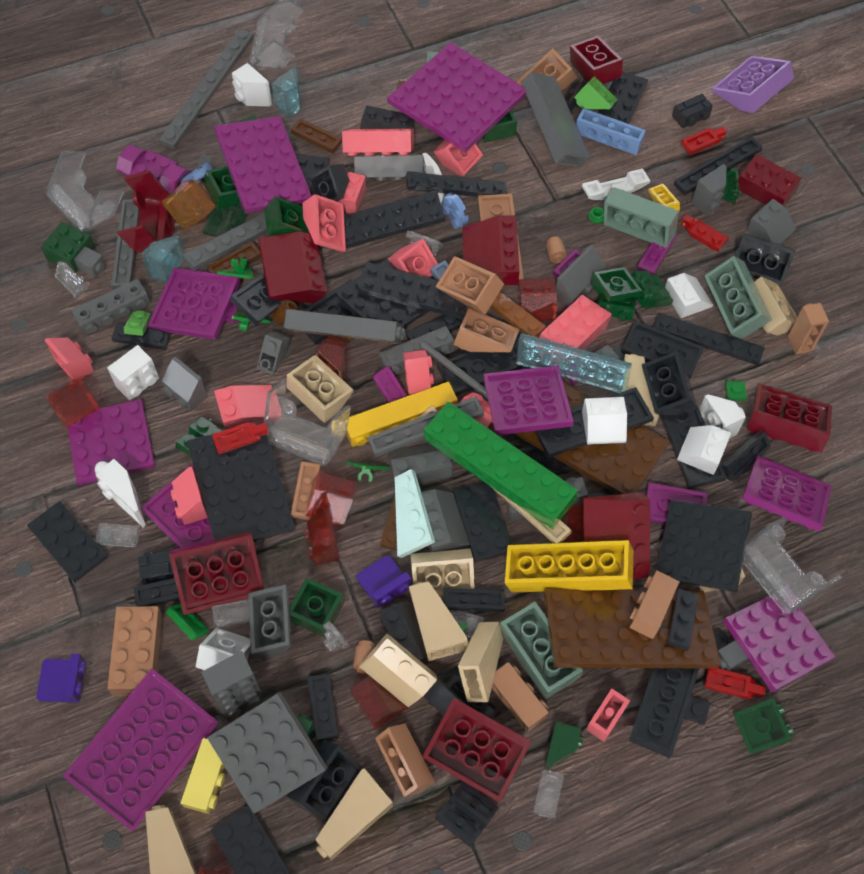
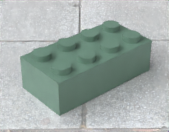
M614 187L604 202V225L667 248L676 235L679 211Z
M733 256L705 275V279L731 335L743 339L772 321L744 261Z
M536 602L500 622L502 636L545 700L581 677L583 673L582 668H554L548 621Z

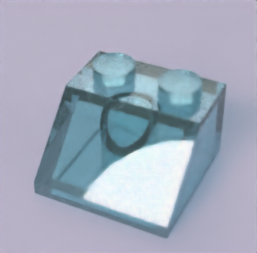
M294 66L272 83L275 108L288 117L297 113L301 108L298 67Z
M173 236L152 242L144 250L142 257L150 278L167 284L173 268L181 266L184 261V251L180 237Z

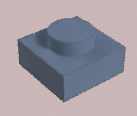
M444 260L432 267L430 273L436 280H440L449 265Z

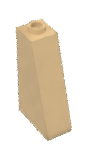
M625 354L622 364L620 392L636 387L654 417L652 422L644 425L656 426L659 415L655 414L642 368L645 359L643 356L636 354Z
M418 582L413 586H409L428 661L465 652L468 646L467 637L430 582Z
M479 622L458 665L467 702H488L503 642L499 622Z
M365 768L360 771L315 839L318 844L316 849L323 858L328 856L332 861L393 807V802Z
M164 805L154 806L151 811H146L150 874H197L172 811L168 807L165 808Z

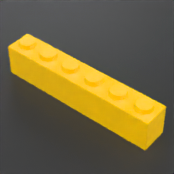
M446 382L343 419L344 430L352 447L362 446L368 442V437L418 419L431 406L439 411L447 402L453 405L457 404L458 399L450 383Z

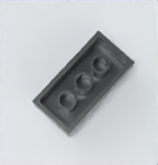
M242 651L201 672L225 718L237 716L241 713L242 709L248 706L254 707L264 698Z

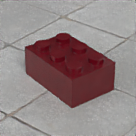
M599 35L570 46V63L588 81L595 76L603 84L622 76L623 59Z
M756 154L739 176V191L764 205H767L774 199L785 207L797 191L802 178Z

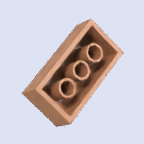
M158 606L116 607L107 688L113 696H129L151 668L158 673L163 614Z

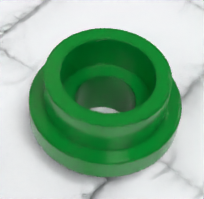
M601 207L592 208L588 214L589 220L596 224L602 223L604 221V210Z

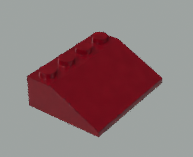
M516 215L495 216L462 227L463 260L496 274L504 285H518L520 269Z
M293 232L259 238L258 242L269 299L315 303L325 296L327 287L319 249L310 233Z
M759 383L748 419L747 430L755 434L759 430L765 431L766 435L774 440H782L793 446L798 445L810 451L822 453L831 434L832 406Z
M643 493L583 498V542L629 540L634 550L633 579L648 578L650 576V499Z
M250 531L169 551L184 615L249 598L248 593L264 590Z
M453 698L422 758L501 802L532 741Z

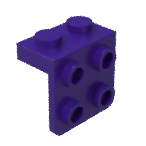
M390 556L383 557L359 572L356 576L358 582L377 609L391 602L399 594L408 591L409 586H411L409 574L407 572L403 574Z
M71 654L70 660L45 659L41 668L37 700L40 702L79 703L80 696L83 693V677L87 670L85 659L80 654Z

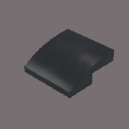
M463 781L435 819L467 846L471 847L499 808L475 788Z

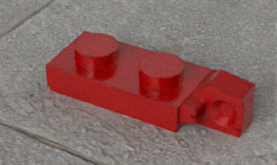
M724 127L716 130L708 128L682 139L681 145L690 156L721 142L726 137L727 130Z
M688 215L682 219L681 226L687 229L689 236L712 250L719 252L728 242L729 237L704 222Z
M248 422L212 435V438L220 455L261 440V436L269 432L266 422L259 425Z
M720 668L707 669L704 685L706 689L743 699H752V696L763 698L765 695L766 687L755 684V680L751 679L750 676Z

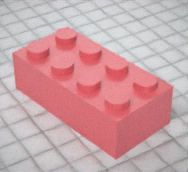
M347 129L342 131L343 152H348V156H356L360 152H364L367 156L375 155L377 152H381V155H392L394 152H398V155H409L415 149L414 129Z
M581 295L540 334L536 348L564 368H567L607 328L612 314L584 295Z

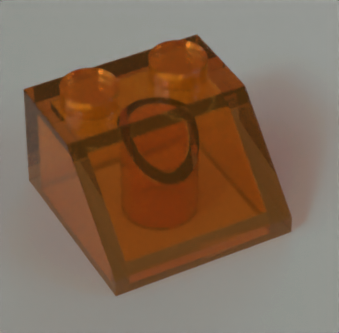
M195 179L185 180L161 202L183 230L204 219L216 207Z

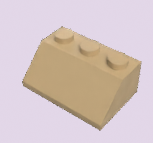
M761 276L754 283L772 318V321L763 326L764 330L777 336L790 332L797 319L794 310L779 285Z
M316 355L287 374V388L324 423L339 413L353 393V389Z
M471 549L410 554L413 585L418 582L429 581L441 599L443 598L444 588L475 589Z
M388 634L382 638L359 666L407 707H410L422 698L437 680L436 674Z

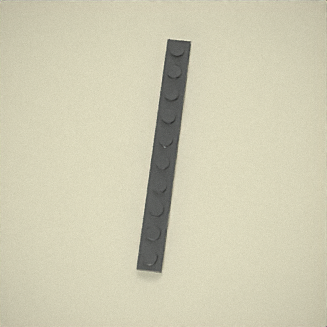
M242 29L236 32L159 139L161 145L176 149L254 39L253 33Z

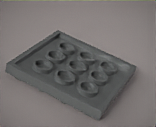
M281 692L207 737L254 814L323 773L328 768Z

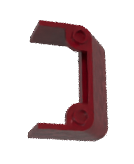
M149 170L124 177L127 184L134 190L132 201L140 209L138 226L120 230L117 234L134 251L161 256L171 254L176 204L173 197Z

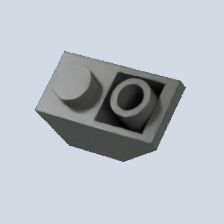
M276 331L266 334L256 369L274 375L287 353L291 337Z

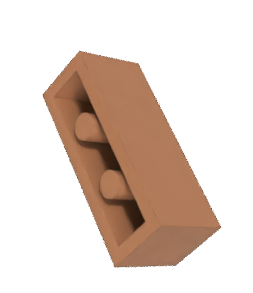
M810 303L803 306L788 335L796 355L813 351L829 323L821 303Z
M657 570L653 577L649 576L644 585L647 590L646 592L642 591L637 600L640 606L639 608L635 607L630 616V619L633 620L630 628L653 639L661 626L679 581Z
M508 662L495 672L492 689L524 731L528 733L547 718L548 707L542 699H537L534 695L533 687L528 682L525 683L522 680V675L516 666L512 667Z
M406 724L388 727L375 738L404 798L421 793L435 783Z

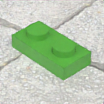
M141 310L133 311L124 326V334L143 336L151 319V313H145V311Z

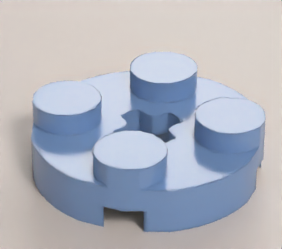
M209 162L201 165L202 168H196L180 181L182 185L189 189L199 184L201 179L205 177L206 170L212 169Z
M452 193L444 196V205L441 206L442 211L445 215H448L452 226L457 229L468 224L469 217L464 214L466 208L462 200L456 194L452 195Z

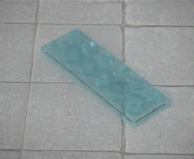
M523 333L519 337L517 364L530 368L558 365L562 377L619 393L627 390L632 363Z

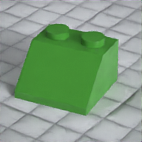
M595 76L574 97L576 103L585 109H610L618 100Z

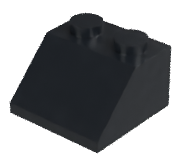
M344 164L329 165L307 178L312 195L316 194L334 201L343 199L349 183Z

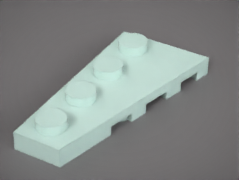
M412 469L395 477L397 556L400 558L435 542L417 476Z

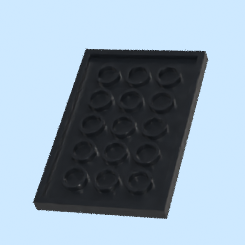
M262 421V422H258V423H255V425H259V424H262V423H264V422H263V421ZM213 434L187 440L214 540L250 531L253 542L295 531L294 522L267 434L261 436V440L220 455L212 438Z

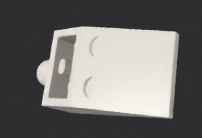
M115 459L109 463L104 461L98 462L95 466V475L99 480L97 484L103 490V495L108 500L113 499L144 528L146 526L145 519L140 508L135 486L128 472Z

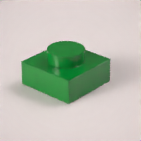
M726 381V399L745 402L747 398L745 382Z

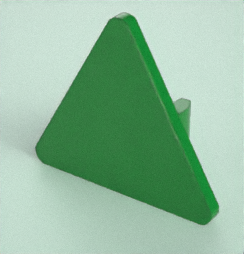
M233 258L231 260V265L234 269L217 271V274L253 279L252 268H245L247 261L244 258H240L239 265L237 259Z
M240 310L236 311L232 315V319L241 320L239 330L247 331L250 320ZM265 318L261 322L270 323L271 320Z
M347 461L348 465L362 468V471L358 474V480L360 481L363 474L366 473L369 475V482H372L374 476L371 469L389 470L388 466Z

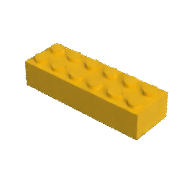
M629 540L508 545L505 584L511 592H544L545 588H565L580 591L633 589L634 550Z

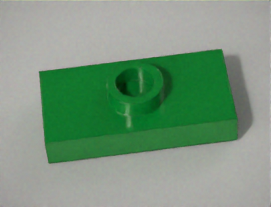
M181 603L167 609L166 614L192 641L206 636L209 632L193 613L183 614Z

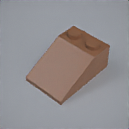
M552 48L517 83L522 85L521 82L527 75L535 72L555 77L562 91L577 76L573 69Z
M454 256L435 287L471 309L485 315L504 283L496 274Z
M469 308L453 345L469 352H511L520 329Z

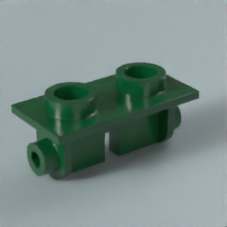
M732 168L726 173V186L722 197L734 205L740 195L739 183L737 182L739 181V171L736 168Z

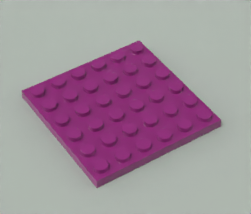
M450 42L389 95L387 103L460 150L467 152L526 96V89Z

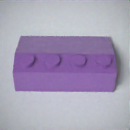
M750 56L711 88V90L740 111L754 113L794 79L792 63L786 60Z

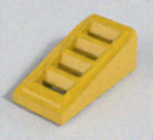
M664 184L648 189V193L654 202L680 211V202Z

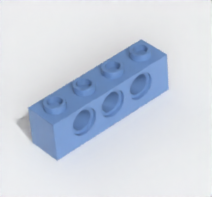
M584 108L576 122L581 136L636 156L643 144L646 132L644 129Z

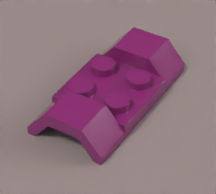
M128 145L118 157L116 167L118 172L127 176L149 170L171 196L175 195L177 184L183 176L192 172L178 165L176 161L151 150L146 151L135 145Z

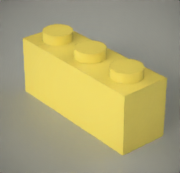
M202 739L181 804L185 808L210 814L211 809H214L217 804L218 796L216 793L218 787H222L225 780V774L223 773L225 766L208 739Z

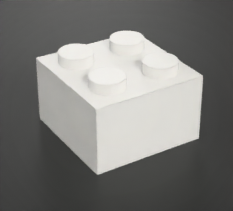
M138 345L107 367L115 386L129 401L139 396L144 389L153 385L159 379L152 359Z

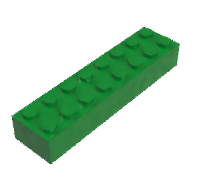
M450 402L445 404L424 429L425 441L552 530L577 499V489Z

